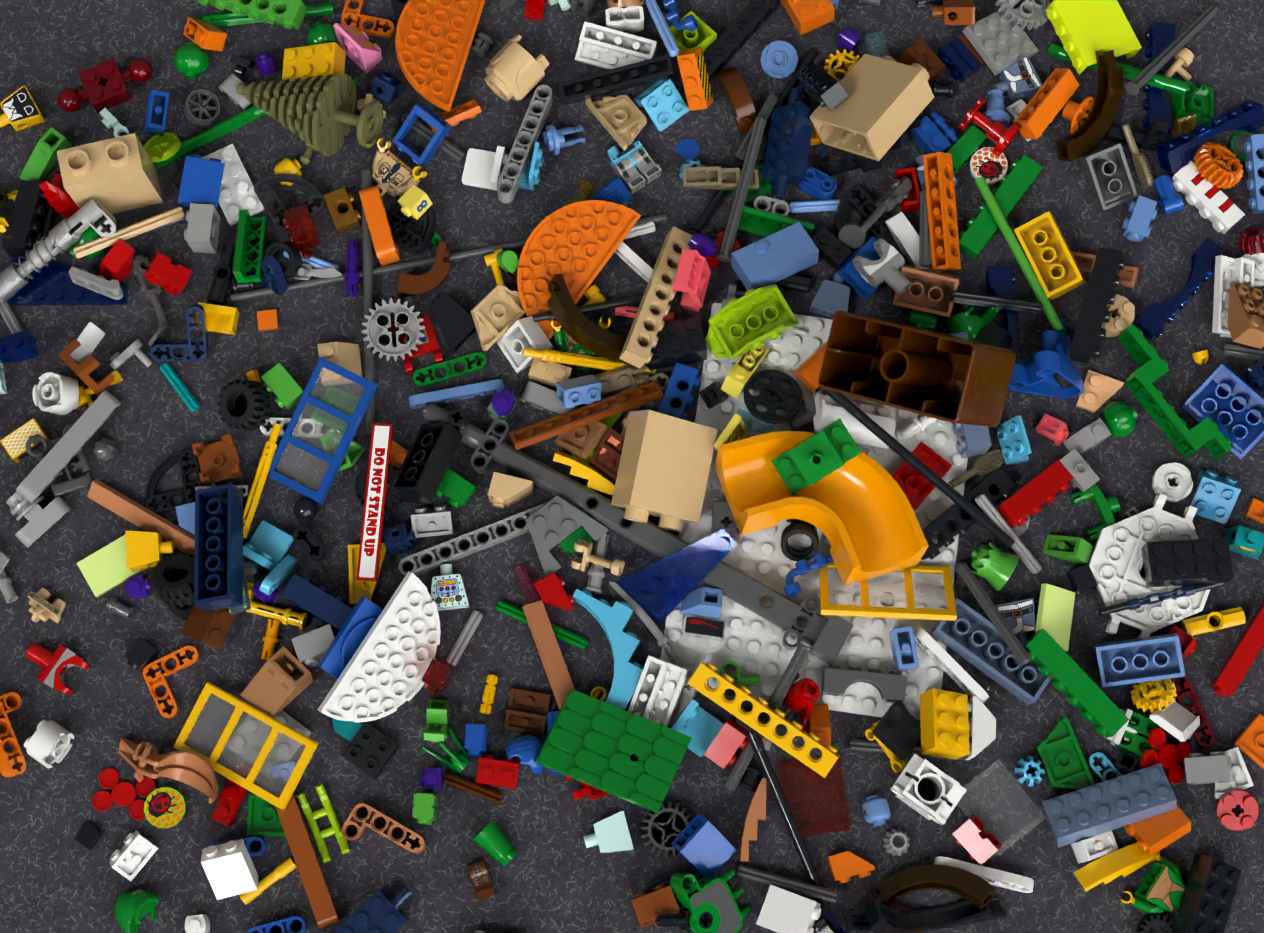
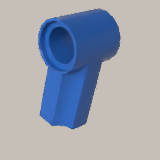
M1163 175L1154 179V187L1159 197L1158 205H1161L1163 210L1162 215L1183 210L1182 197L1176 193L1170 175Z

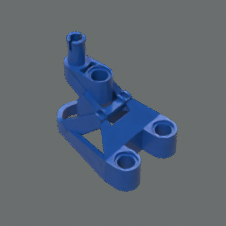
M1059 318L1064 327L1063 330L1059 332L1050 330L1040 334L1041 351L1031 355L1022 365L1014 364L1009 390L1056 398H1072L1084 392L1082 377L1068 359L1067 350L1071 348V340L1066 332L1065 319ZM1056 371L1074 386L1061 388L1052 375Z

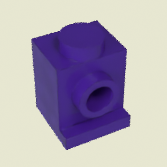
M425 768L423 770V773H421L423 791L443 790L442 768Z

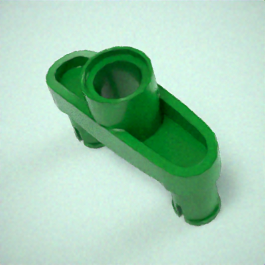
M1096 484L1084 493L1079 490L1069 494L1070 500L1074 499L1071 501L1074 506L1090 499L1095 508L1099 510V517L1102 521L1101 525L1086 530L1087 536L1095 533L1088 537L1090 542L1098 539L1101 529L1115 524L1113 514L1120 512L1121 508L1114 495L1105 498Z

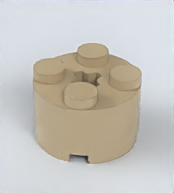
M1116 294L1115 304L1111 305L1109 310L1111 311V316L1112 314L1114 315V318L1111 317L1110 322L1106 323L1104 328L1106 329V337L1109 338L1120 336L1132 324L1135 317V306L1124 296Z

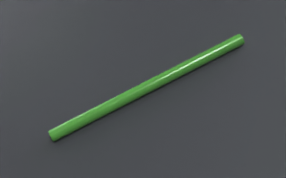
M984 177L977 178L974 181L1036 298L1043 304V311L1052 328L1057 332L1063 330L1064 327L1047 298Z

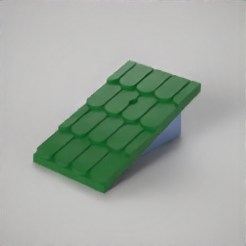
M570 689L535 763L658 813L692 737Z

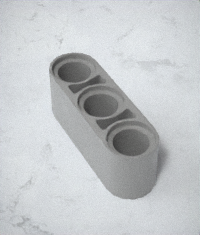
M528 381L520 398L522 402H529L535 408L550 411V414L554 416L575 410L579 406L564 408L557 401L556 391Z

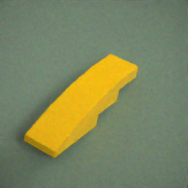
M558 450L555 452L553 461L572 466L570 474L587 479L588 488L613 495L615 481L611 477L577 457Z
M1137 843L1109 853L1073 873L1085 892L1102 882L1107 884L1121 875L1123 877L1128 876L1158 858L1159 855L1156 853L1150 856L1146 851L1143 852Z

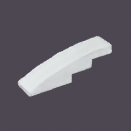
M899 212L886 220L887 227L902 254L906 255L910 265L932 270V258L930 266H920L919 235L903 212Z

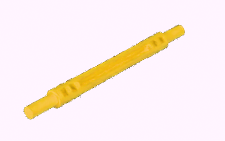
M523 348L522 356L541 358L542 361L608 371L629 364L611 361L606 358L548 349ZM646 367L644 371L640 372H646L649 375L656 374V370L650 371L649 367Z
M274 423L269 440L265 443L243 509V541L244 538L247 539L277 448L276 442L282 425Z

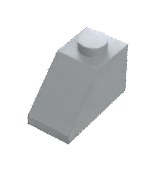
M1099 418L1068 438L1063 444L1069 452L1076 449L1081 455L1106 440L1111 433L1102 419Z

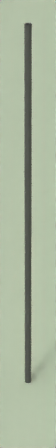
M667 214L639 218L635 225L650 221L654 223L668 221ZM527 239L450 253L449 259H445V262L494 253V250L500 248L502 250L523 248ZM436 256L374 267L373 275L433 265ZM358 270L360 278H363V270ZM342 273V276L334 278H315L288 283V289L285 292L345 281L344 276L346 273ZM268 288L239 292L238 294H230L231 302L276 293Z

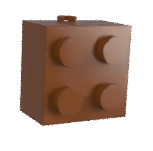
M665 884L653 888L654 892L646 894V892H641L634 895V899L631 902L641 928L657 923L655 918H657L658 914L679 913V907L671 886L666 887Z

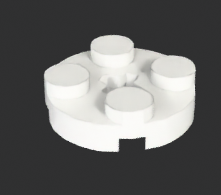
M1177 462L1163 464L1153 474L1152 488L1157 495L1167 496V502H1178L1187 497L1192 491L1191 473L1187 467ZM1172 478H1175V483L1177 484V486L1173 485L1171 487L1169 485L1168 479L1171 480Z

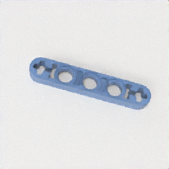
M498 379L417 394L408 398L411 409L426 407L427 404L431 405L432 403L442 402L443 404L453 402L454 399L459 398L464 400L474 398L473 396L495 394V391L504 389L503 380Z

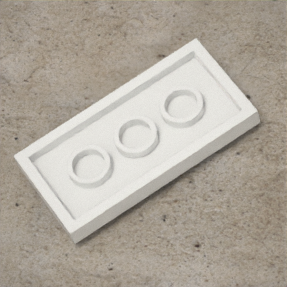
M233 144L202 157V159L210 160V158L220 159L221 163H225L218 202L230 226L238 223L240 210L247 209L250 216L265 210L254 192V186Z

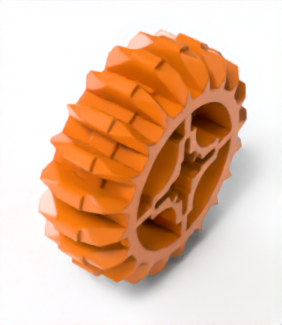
M1213 141L1210 143L1206 142L1194 154L1193 160L1194 166L1197 167L1196 170L1212 186L1216 185L1217 188L1230 189L1241 180L1244 173L1243 165L1240 164V159L1236 158V154H1233L1231 149L1228 150L1225 145L1221 146L1220 143Z

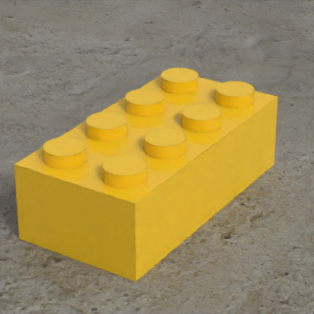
M1049 211L1014 229L1047 298L1051 301L1087 283L1054 216Z

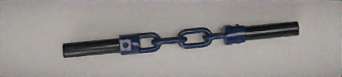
M1224 583L1185 585L1162 594L1155 593L1140 599L1136 597L1128 599L1126 602L1098 608L1100 616L1127 609H1138L1142 605H1152L1174 597L1180 598L1195 595L1197 592L1224 586ZM1182 590L1183 594L1177 595V591ZM1158 596L1159 600L1150 602L1151 597Z

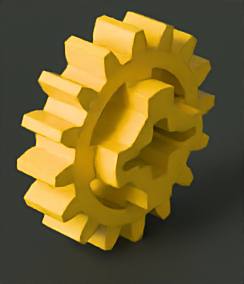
M846 49L843 50V53L836 50L835 56L830 54L829 59L825 60L826 66H824L823 70L840 82L858 62L860 56L854 57V51L847 54Z
M1170 678L1139 682V685H1133L1134 690H1131L1133 704L1136 705L1137 709L1142 708L1143 712H1146L1148 709H1150L1151 713L1155 709L1162 711L1163 706L1168 708V703H1174V697H1177L1174 682L1172 683Z

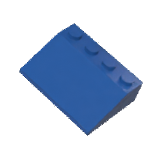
M1224 362L1214 370L1181 406L1199 423L1207 417L1215 421L1218 425V430L1231 441V446L1233 447L1231 451L1240 459L1264 436V396Z

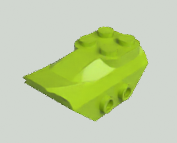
M776 284L760 287L756 290L754 288L748 290L744 294L745 296L739 299L735 297L728 301V305L708 320L710 326L705 341L715 358H729L732 360L753 348L757 350L765 345L764 342L770 339L771 341L778 339L782 336L781 333L799 324Z

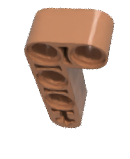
M359 803L353 808L342 827L343 836L351 841L358 840L366 827H369L412 853H420L426 846V841L421 835L364 803ZM362 807H366L368 810V815L364 819L358 816V811ZM383 817L386 824L384 828L378 829L376 827V820ZM355 825L357 827V834L350 837L347 830L350 826ZM396 828L403 830V836L400 839H395L393 836ZM408 833H411L409 838L412 840L420 839L418 843L421 846L419 848L415 847L413 850V844L406 841L405 845L403 844L408 837Z

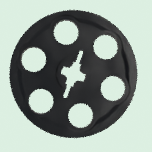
M763 370L751 376L743 394L744 403L749 412L757 419L771 424H781L792 420L799 413L803 403V393L797 381L790 375L778 370ZM761 378H768L771 383L765 384L761 381ZM787 382L790 387L783 388L780 383ZM755 389L759 392V395H751L749 390ZM795 398L797 404H791L787 399ZM763 405L767 411L761 412L756 406ZM781 409L785 411L786 415L780 416L776 413V410Z

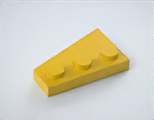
M381 543L378 577L387 551L385 543ZM360 544L348 545L350 605H357L362 596L371 601L377 582L356 580Z

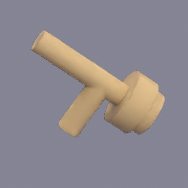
M1183 47L1174 55L1176 61L1165 72L1164 76L1171 78L1177 72L1187 82L1192 76L1182 65L1188 67L1193 62L1194 54L1189 49Z

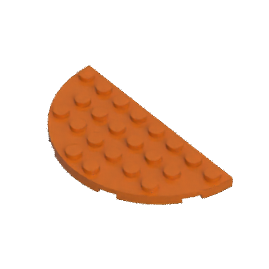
M409 0L399 17L395 33V50L399 65L409 83L422 97L435 106L450 112L485 0Z
M587 200L566 205L542 220L528 237L522 249L517 270L519 297L527 317L550 310L547 301L552 295L549 293L548 283L555 274L563 275L570 296L574 303L577 304L641 215L621 204L604 200ZM549 320L537 322L550 340L554 335V328ZM556 320V321H553V324H555V325H558V324H559V323L557 322V320Z

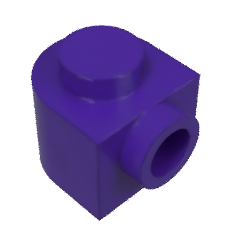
M849 27L847 30L843 29L838 36L840 40L838 47L843 50L846 49L847 53L854 51L862 35Z
M263 51L254 56L260 75L271 74L278 69L273 51Z
M501 389V392L495 391L492 406L497 415L506 416L512 411L515 403V397L512 396V392Z
M143 575L131 578L126 582L125 592L133 599H142L150 596L149 590H152L150 580L146 579Z
M263 577L254 585L252 593L264 603H270L277 597L281 586H278L268 596L259 590L265 579Z

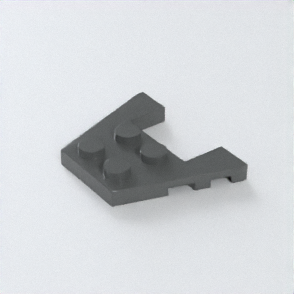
M555 495L525 518L546 577L561 568V565L549 550L580 526L585 528L594 541L609 531L605 525H602L559 495Z

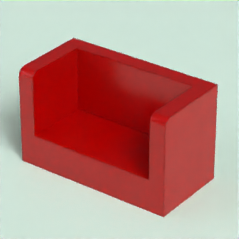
M915 167L896 170L893 180L906 176L911 180V185L913 186L908 191L910 193L909 196L899 203L900 212L920 210V190Z

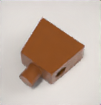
M942 0V6H932V18L943 17L944 25H975L974 0Z

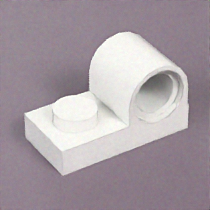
M1112 830L1071 843L1078 864L1119 850Z

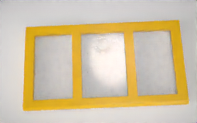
M830 563L826 567L818 569L821 615L956 621L957 613L951 567L915 565L844 586L835 563Z
M207 682L173 747L179 751L189 750L198 753L207 759L215 772L276 807L285 810L318 746V742L218 686Z

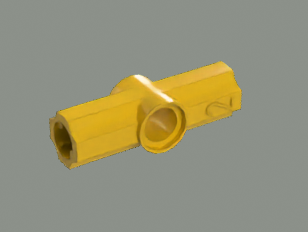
M1237 607L1181 620L1182 630L1194 636L1245 624L1246 617L1242 608ZM1210 617H1213L1217 620L1216 627L1210 625Z

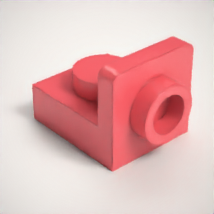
M1046 413L1035 428L1036 433L1053 440L1057 446L1066 441L1069 435L1065 422Z

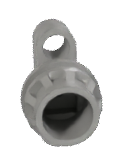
M15 492L6 501L10 506L11 514L13 516L18 515L17 521H20L23 517L29 521L15 534L27 548L50 529L53 524L59 521L64 514L71 510L60 496H57L45 508L39 504L44 499L43 496L31 503L21 494Z

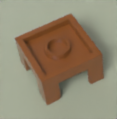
M75 338L58 355L98 395L115 379L108 374L97 384L89 376L100 365L92 355H88L80 364L75 362L70 354L81 345Z
M231 434L221 436L223 441L205 446L202 442L192 444L193 452L198 459L201 471L199 473L200 480L204 486L244 476L235 440Z

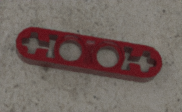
M1186 675L1178 677V679H1183L1184 681L1181 684L1183 690L1187 688L1188 691L1179 695L1178 692L1182 691L1181 687L1175 685L1176 701L1192 714L1200 716L1201 723L1197 729L1205 726L1206 729L1202 730L1205 736H1209L1208 744L1201 742L1200 738L1203 737L1201 731L1196 733L1195 730L1192 736L1199 747L1208 748L1215 742L1214 733ZM1170 678L1172 683L1177 680L1176 678ZM1185 695L1190 696L1192 699L1190 707L1185 706L1182 702V698Z

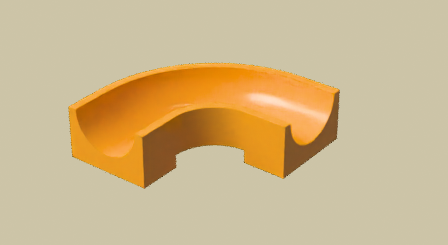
M804 431L770 432L720 445L714 469L741 536L778 526L780 520L797 519L808 522L820 529L830 541L832 546L829 551L844 586L918 565L929 547L914 510L898 483L880 464L862 451L859 455L844 463L839 469L792 495L771 460L815 433Z

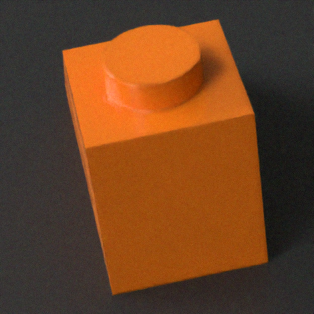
M814 704L808 720V734L813 732L821 738L820 742L824 745H831L828 704Z

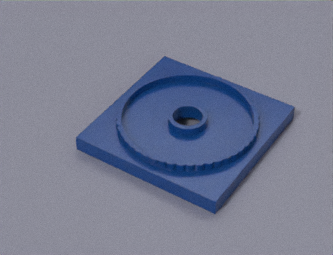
M362 596L317 666L338 679L383 609Z

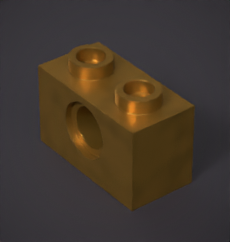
M344 187L323 195L339 235L360 227L359 221L362 219L358 209H353L352 204L355 201L351 192L347 193ZM342 208H348L346 213H339Z

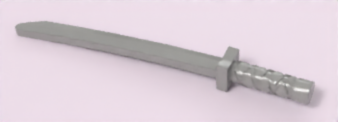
M610 581L609 584L632 607L658 640L657 644L665 649L671 661L675 665L682 667L684 664L670 645L669 638L663 635L653 620L621 584Z

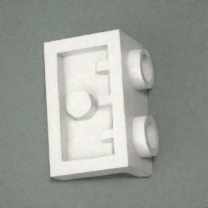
M138 830L127 835L123 842L125 844L120 850L116 849L113 852L109 862L114 870L129 881L135 878L158 849L156 845L142 836Z

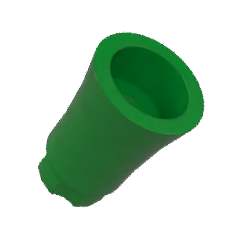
M494 820L473 839L474 842L485 849L504 867L518 854L513 848L514 845L505 837Z

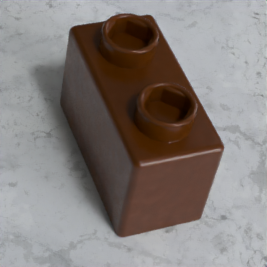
M837 311L833 316L818 384L821 388L951 423L996 427L1001 420L1016 360V353L1012 349L887 319Z

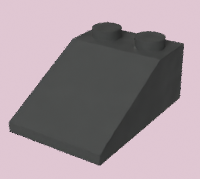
M1112 141L1089 151L1079 158L1082 170L1103 211L1138 197L1121 143Z

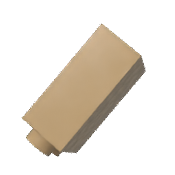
M864 54L840 81V84L849 96L831 111L827 107L822 108L819 105L809 116L822 143L880 161L934 98L928 83L929 73L923 66L917 63L906 65L898 63L887 55L880 58Z
M135 133L57 151L64 189L79 208H82L93 197L111 214L163 202L156 166Z
M652 410L630 411L611 505L624 508V519L647 523L649 515L659 517L658 527L665 530L682 532L683 523H699L714 450L713 445L718 429Z

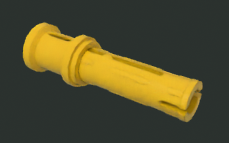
M249 600L246 607V612L279 620L282 621L283 625L297 626L300 630H304L308 622L309 614L307 612L299 613L293 611L292 608L281 609Z

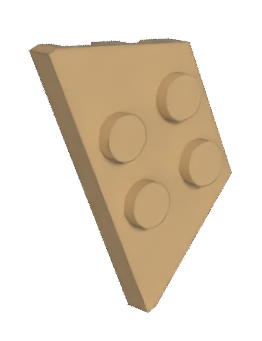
M627 95L603 97L602 101L592 102L591 98L585 100L590 111L623 150L629 147L647 124V118Z
M500 284L496 285L471 310L483 351H487L525 314L519 292L511 291Z

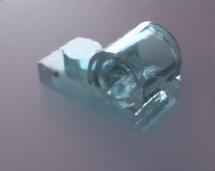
M740 408L738 409L736 414L742 417L746 427L751 428L749 437H752L756 432L762 434L773 432V425L757 419L754 415Z

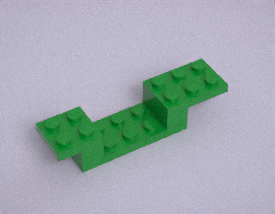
M1131 324L1119 336L1118 340L1140 367L1124 383L1185 459L1204 446L1217 461L1233 449L1231 441L1228 437L1222 435L1218 430L1216 422L1210 420L1209 417L1189 430L1187 428V423L1184 419L1178 417L1173 405L1166 402L1158 387L1153 386L1170 370L1168 363L1165 359L1160 358L1156 353L1155 347L1146 341L1143 337V332Z

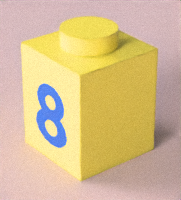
M412 185L398 200L402 207L400 209L402 213L407 217L412 216L416 220L433 204L428 195L415 185Z

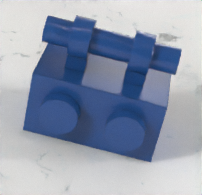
M934 111L930 115L934 122L925 116L919 121V127L911 129L909 135L925 154L947 153L951 145L948 140L955 144L959 138L955 135V130L953 128L950 129L945 123L943 116H939Z

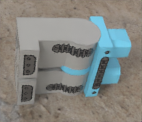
M633 140L629 147L621 153L616 146L607 151L608 157L611 160L610 165L631 194H634L643 188L645 184H649L661 176L662 169L652 160L640 141L636 142Z

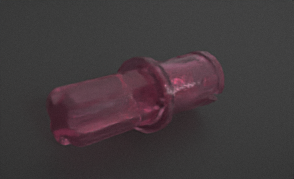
M522 564V567L521 565L516 566L514 571L520 583L519 588H522L527 603L537 602L539 598L533 586L534 580H531L526 564Z

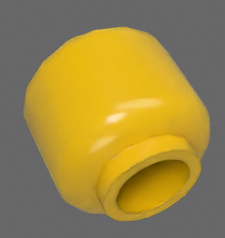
M284 158L274 167L275 173L273 175L288 174L301 178L302 172L300 169L302 166L296 159ZM279 182L282 186H284V185H286V186H292V185H293V183Z

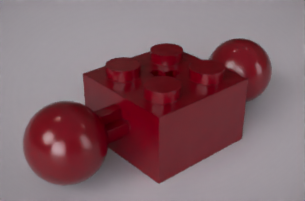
M112 58L81 71L78 74L84 88L78 91L73 88L63 89L57 97L58 105L63 111L72 113L80 109L82 101L90 99L92 106L99 113L104 108L109 109L133 98L126 83L132 80L138 83L150 80L153 75L152 65L146 59L138 58L129 64L128 70L121 72L116 61Z

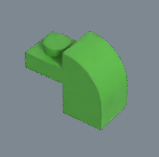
M429 699L426 709L424 740L440 742L447 738L449 700Z

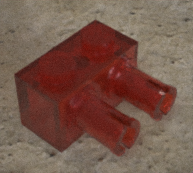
M307 204L285 210L286 219H283L286 231L290 230L291 232L288 234L291 244L296 245L299 251H301L302 257L311 258L314 255L312 247L318 246L320 243Z

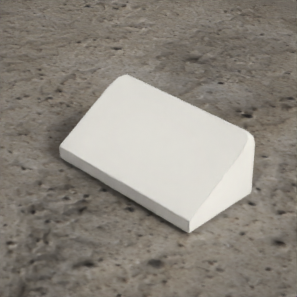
M89 322L77 339L81 345L70 356L81 363L88 355L92 354L104 337L105 332L92 322Z

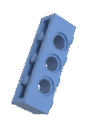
M1254 134L1245 139L1243 149L1247 155L1245 169L1248 171L1249 177L1247 179V189L1250 190L1248 204L1249 208L1252 209V214L1264 213V196L1260 194V189L1264 190V178L1258 175V170L1264 173V134ZM1256 152H1260L1263 158H1258Z

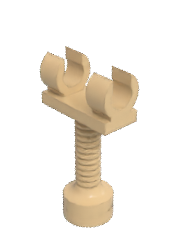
M577 539V543L575 542L574 550L584 553L583 558L575 557L572 560V568L584 572L591 562L611 569V574L616 576L622 574L625 566L624 561L615 559L613 562L592 555L593 543Z

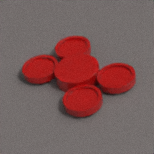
M1153 728L1148 735V742L1156 750H1145L1141 755V765L1143 768H1147L1161 763L1162 768L1167 769L1166 777L1168 781L1178 784L1183 778L1184 771L1182 766L1177 764L1176 761L1184 762V758H1189L1191 748L1186 742H1178L1175 746L1165 743L1166 734L1164 730Z
M104 769L99 775V783L103 788L112 789L111 794L107 791L97 792L92 798L93 807L97 811L104 812L109 810L114 802L121 807L130 806L129 814L133 819L138 821L146 819L144 813L145 801L136 800L137 794L147 798L151 792L157 789L156 782L152 778L144 777L141 782L136 783L135 787L129 782L119 783L120 775L115 769Z

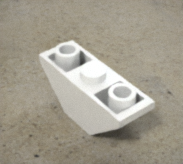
M972 696L968 699L970 754L965 756V760L968 761L996 739V718L977 696Z

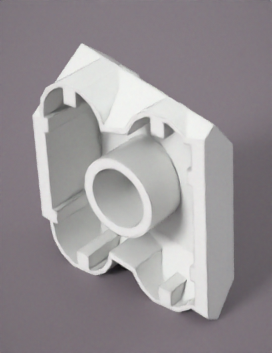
M1175 701L1174 703L1169 702L1168 708L1163 706L1162 711L1156 709L1150 715L1149 719L1181 742L1190 739L1195 730L1200 726V716H1195Z

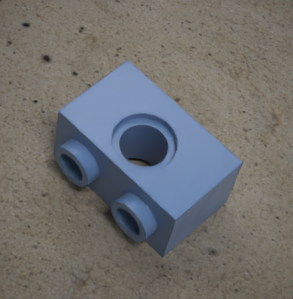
M912 626L892 629L889 632L896 671L917 669L919 661Z

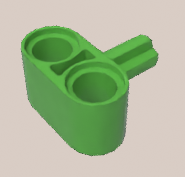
M725 661L720 668V673L724 675V668L732 666L735 669V674L731 675V677L735 679L734 683L740 687L741 685H760V675L758 673L740 674L739 666L734 661ZM725 692V695L728 699H735L736 694L734 696H729Z

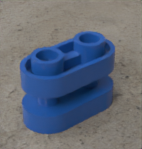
M807 167L805 181L798 182L801 191L818 200L832 199L837 186L834 178L813 167Z

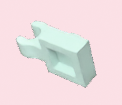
M106 108L99 112L103 118L101 122L108 129L111 127L114 129L115 137H120L119 134L121 132H125L127 135L130 134L128 129L122 126Z

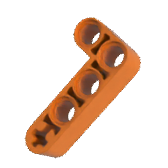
M378 185L359 190L379 262L382 266L401 261Z
M15 692L0 696V773L7 778L20 775L26 770L24 756L7 713L21 706V697ZM6 700H9L10 707L7 705ZM4 744L7 746V752L4 750Z

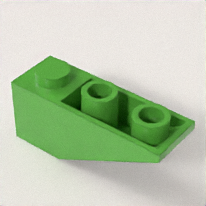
M50 127L38 141L19 178L27 181H42L59 162L57 151L72 147L66 137Z

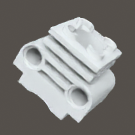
M913 754L890 788L896 794L895 797L928 820L932 819L940 825L945 824L967 791L959 785V782L917 754ZM921 779H926L934 785L935 797L932 801L924 800L919 795L918 784Z

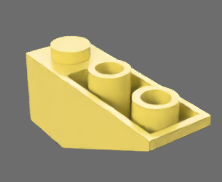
M762 346L757 350L753 348L742 354L727 374L721 390L738 399L744 391L748 380L755 374L769 352V349Z

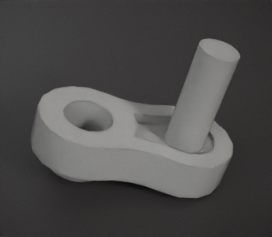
M729 283L727 299L723 298L721 309L728 305L727 302L731 299L745 296L746 292L736 290L737 284Z
M139 339L134 341L121 354L117 352L109 359L111 361L109 365L114 371L134 354L147 368L153 362L140 349L144 344Z

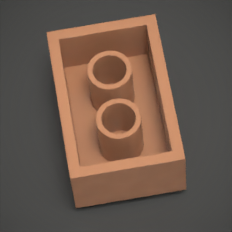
M904 264L900 268V272L912 284L902 295L894 292L892 304L950 318L954 302L949 300L950 292L957 291L959 277Z

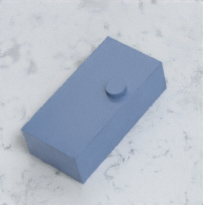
M797 222L732 252L731 267L747 291L752 288L756 290L760 287L770 286L817 264L819 249L801 223Z
M1178 633L1096 644L1095 648L1102 687L1185 676Z

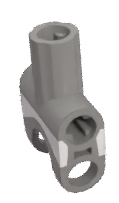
M878 239L873 245L880 259L872 261L857 255L853 259L854 266L872 287H877L885 281L898 295H902L912 284L898 270L905 264V260L893 246L883 239Z

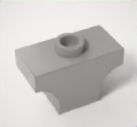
M1073 449L1059 460L1074 477L1070 484L1073 488L1078 487L1083 493L1100 480L1076 449Z

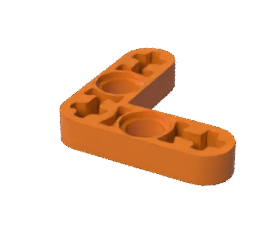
M365 0L345 1L341 24L347 25L346 21L352 18L355 23H350L348 26L356 27L367 35L390 38L394 35L395 27L392 21L361 14ZM353 1L359 3V7L356 9H351L349 5ZM366 22L373 23V27L369 30L364 29L363 25ZM386 25H388L389 29L391 30H387V32H384L382 28H385Z
M188 645L148 664L143 669V677L160 714L165 718H174L179 712L178 704L166 677L198 661L199 651L193 646ZM187 650L195 652L192 655V660L185 658L182 660L184 664L181 665V661L177 657L178 654H180V657H184L187 655ZM173 658L176 660L177 665L174 669L169 670L166 667V662ZM160 663L163 670L166 672L164 674L161 670L156 672L155 678H153L152 676H148V674L150 673L149 669H159L160 666L158 664ZM165 686L166 694L158 697L156 695L157 687ZM169 696L171 699L167 700L170 706H174L171 714L168 712L164 713L166 709L164 702L159 703V701L165 700Z

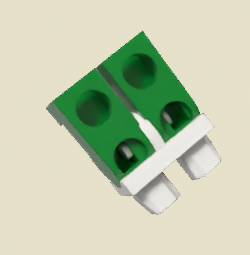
M1120 709L1129 720L1114 736L1106 738L1111 741L1110 744L1140 757L1147 749L1156 750V748H1152L1149 745L1148 735L1153 728H1163L1146 716L1133 712L1130 709Z

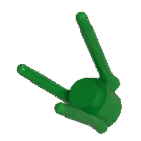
M449 726L447 729L462 754L459 751L454 754L442 742L438 744L451 757L450 761L424 745L421 748L449 766L453 771L457 770L460 773L471 762L468 759L470 755L465 751L455 732Z

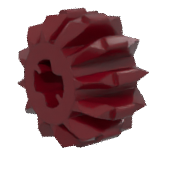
M1264 228L1246 229L1245 232L1240 233L1238 244L1243 254L1258 255L1259 253H1264Z

